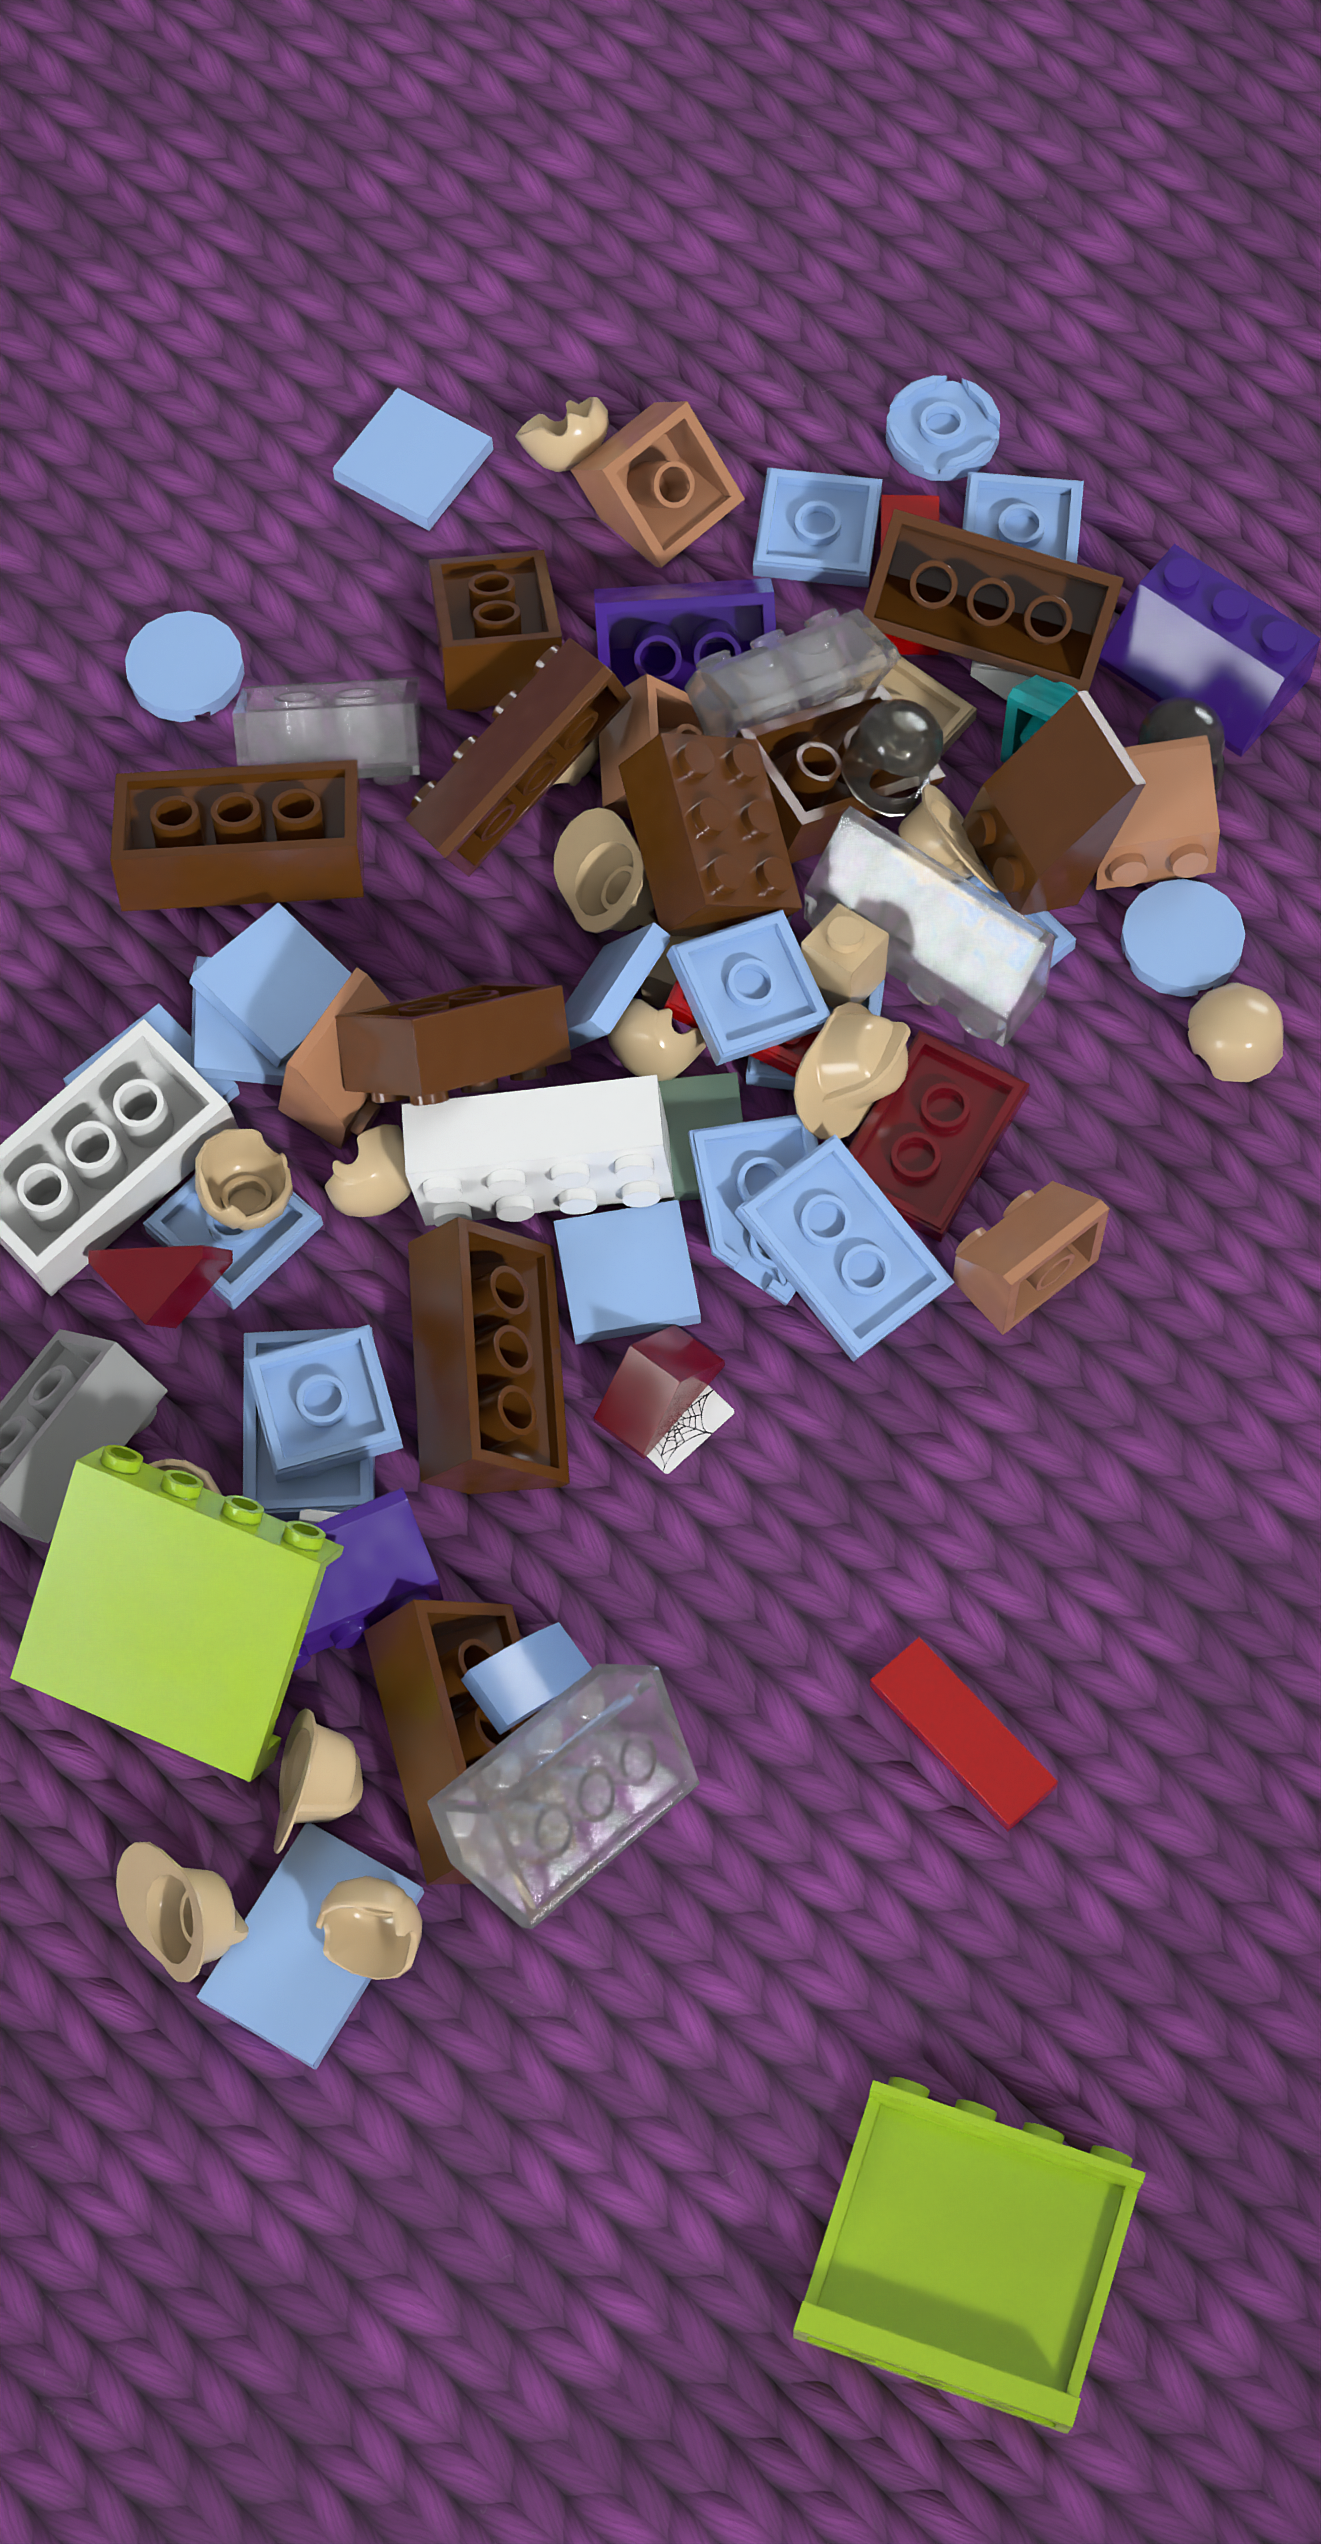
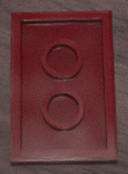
M919 1030L907 1050L908 1070L904 1082L894 1093L876 1101L848 1150L911 1228L942 1242L1027 1097L1030 1084Z

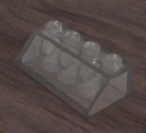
M852 806L848 807L843 813L805 888L804 919L808 921L810 927L814 930L830 911L840 903L888 932L886 972L905 983L910 992L924 1004L929 1006L939 1005L956 1016L963 1028L973 1036L980 1039L989 1038L1004 1048L1046 995L1055 936Z
M598 1664L428 1800L427 1804L450 1863L522 1928L533 1929L696 1788L700 1782L659 1667L653 1665Z

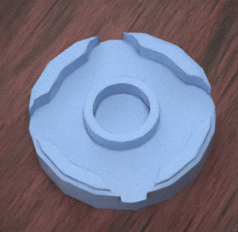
M932 375L911 382L895 395L886 420V443L894 460L909 473L930 481H955L967 477L968 472L979 471L990 462L999 444L1000 413L992 397L976 383L965 379L958 383L956 381H947V376Z
M193 611L165 614L146 624L131 640L125 657L128 684L140 706L158 718L177 722L196 720L195 715H201L208 711L212 715L224 709L239 692L245 674L240 643L229 626L212 615Z
M1177 879L1159 882L1137 896L1126 911L1120 943L1123 954L1125 952L1126 959L1130 963V969L1139 981L1159 993L1187 997L1198 995L1199 990H1206L1212 986L1215 989L1229 979L1240 962L1245 930L1240 912L1227 895L1207 883Z

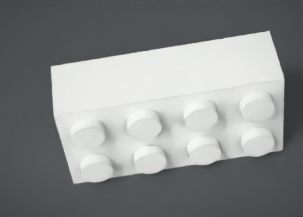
M143 1019L0 1145V1244L52 1297L89 1264V1250H104L195 1169V1158L207 1139L225 1129H239L228 1103Z
M657 1075L452 1098L448 1101L432 1105L414 1106L410 1103L401 1104L406 1177L426 1226L436 1225L439 1227L456 1217L471 1221L498 1217L503 1221L518 1222L531 1218L534 1213L561 1210L566 1214L579 1215L592 1212L597 1206L620 1203L630 1207H648L658 1203L660 1199L675 1197L669 1130Z

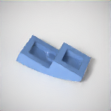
M558 1622L521 1639L469 1669L461 1681L501 1735L540 1709L544 1712L593 1681L597 1674Z

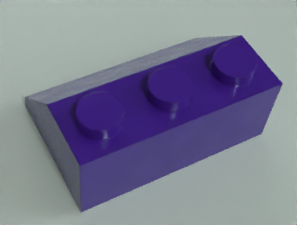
M1174 544L1138 584L1105 642L1098 663L1236 755L1242 757L1311 678L1321 638Z
M771 578L594 589L598 660L616 675L624 687L645 674H649L729 713L780 710L775 597Z
M403 1487L313 1524L325 1532V1539L344 1546L342 1555L326 1567L293 1672L305 1666L311 1660L310 1655L334 1645L336 1649H346L364 1642L365 1636L363 1631L413 1599L444 1600L438 1576Z

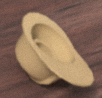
M926 784L921 789L922 802L898 827L899 847L906 873L917 883L922 885L931 884L936 887H945L975 875L991 891L998 892L994 879L982 862L981 856L967 838L966 832L962 827L963 817L943 792L933 785Z
M600 807L584 811L573 819L560 836L554 854V876L558 888L572 910L578 924L585 931L600 933L609 929L623 932L634 929L639 925L647 926L653 922L657 923L658 919L653 910L655 906L640 848L626 823L614 811Z
M852 1002L837 1006L827 1018L824 1027L804 1055L796 1072L794 1086L796 1110L804 1127L818 1139L825 1140L834 1134L839 1139L849 1136L861 1124L875 1101L894 1093L901 1086L908 1070L906 1042L911 1033L908 1025L903 1022H891L887 1018L873 1015L863 1005Z
M306 1708L298 1713L291 1726L281 1762L279 1779L280 1814L274 1841V1852L277 1854L283 1849L294 1824L336 1820L342 1815L351 1812L362 1798L363 1780L360 1758L355 1752L353 1742L341 1733L316 1724L314 1713Z
M135 1842L123 1852L117 1866L116 1889L119 1907L127 1927L136 1939L163 1964L167 1972L177 1982L192 1981L199 1974L203 1964L217 1960L230 1949L231 1945L242 1942L247 1938L249 1927L235 1909L231 1891L226 1881L218 1873L208 1870L182 1868L167 1853L151 1842Z

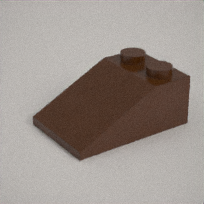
M544 550L428 560L447 710L483 711L490 706H497L513 690H517L520 693L536 675L533 672V668L538 659L553 645L557 644L560 648L563 645Z
M883 684L739 730L736 738L757 739L790 863L828 851L921 796V789L926 784L936 787L946 777Z
M1081 691L1074 694L982 784L962 823V827L966 832L969 842L976 848L993 876L998 890L1004 894L1017 917L1075 906L1079 903L1146 782L1088 691Z

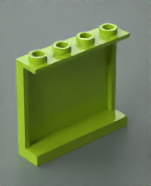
M120 1445L102 1446L76 1460L10 1679L251 1782L275 1760L282 1738L272 1733L326 1567L342 1555L344 1546L325 1539V1532L315 1525L302 1521L285 1522L265 1514L264 1507L255 1500L238 1495L225 1497L203 1488V1481L193 1474L179 1470L163 1471L143 1462V1456L133 1449Z
M890 2077L888 2085L873 2080L869 2099L805 2299L802 2301L794 2326L793 2338L1068 2434L1076 2418L1081 2400L1079 2395L1137 2194L1143 2184L1146 2172L1131 2168L1133 2159L1111 2148L1094 2145L1090 2153L1063 2145L1065 2136L1062 2133L1040 2124L1025 2122L1023 2129L1019 2130L995 2121L997 2113L984 2105L958 2099L954 2108L928 2099L930 2090L911 2080Z

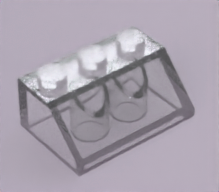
M833 608L804 622L806 629L788 636H785L783 629L774 630L753 640L750 643L752 650L731 657L729 650H723L700 660L696 664L697 671L694 672L684 688L705 736L736 738L739 730L878 686L901 659L898 649L859 609L839 616L837 609Z
M419 677L246 686L241 690L232 713L237 766L357 760L359 778L374 777V783L379 785L403 784L410 781V775H420L422 734Z

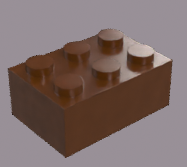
M659 733L618 766L659 925L669 935L700 937L782 909L786 918L802 909L757 739Z
M483 982L335 1016L345 1091L371 1093L372 1102L375 1103L399 1101L410 1097V1104L414 1106L438 1104L449 1100L448 1090L460 1088L462 1093L490 1091L499 1088L498 1078L510 1075V1080L512 1081L538 1079L548 1075L547 1066L571 1060L562 985Z

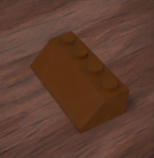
M894 509L859 626L1030 678L1039 675L1052 682H1063L1071 685L1078 692H1089L1124 578Z
M571 638L561 648L557 644L553 645L538 659L533 668V672L536 674L520 693L517 690L508 693L498 703L492 713V718L495 719L494 722L479 738L476 735H472L466 739L451 758L454 766L438 783L432 780L424 785L411 801L410 807L413 811L405 820L444 858L468 877L631 699V696L616 675Z
M340 760L116 774L110 861L121 912L364 897V842L358 761Z
M456 1217L408 1242L420 1482L466 1494L558 1488L570 1484L554 1246L461 1217Z
M413 1599L363 1631L426 1884H477L566 1860L577 1855L576 1842L540 1710L500 1735L461 1681L469 1669L521 1640L512 1604Z

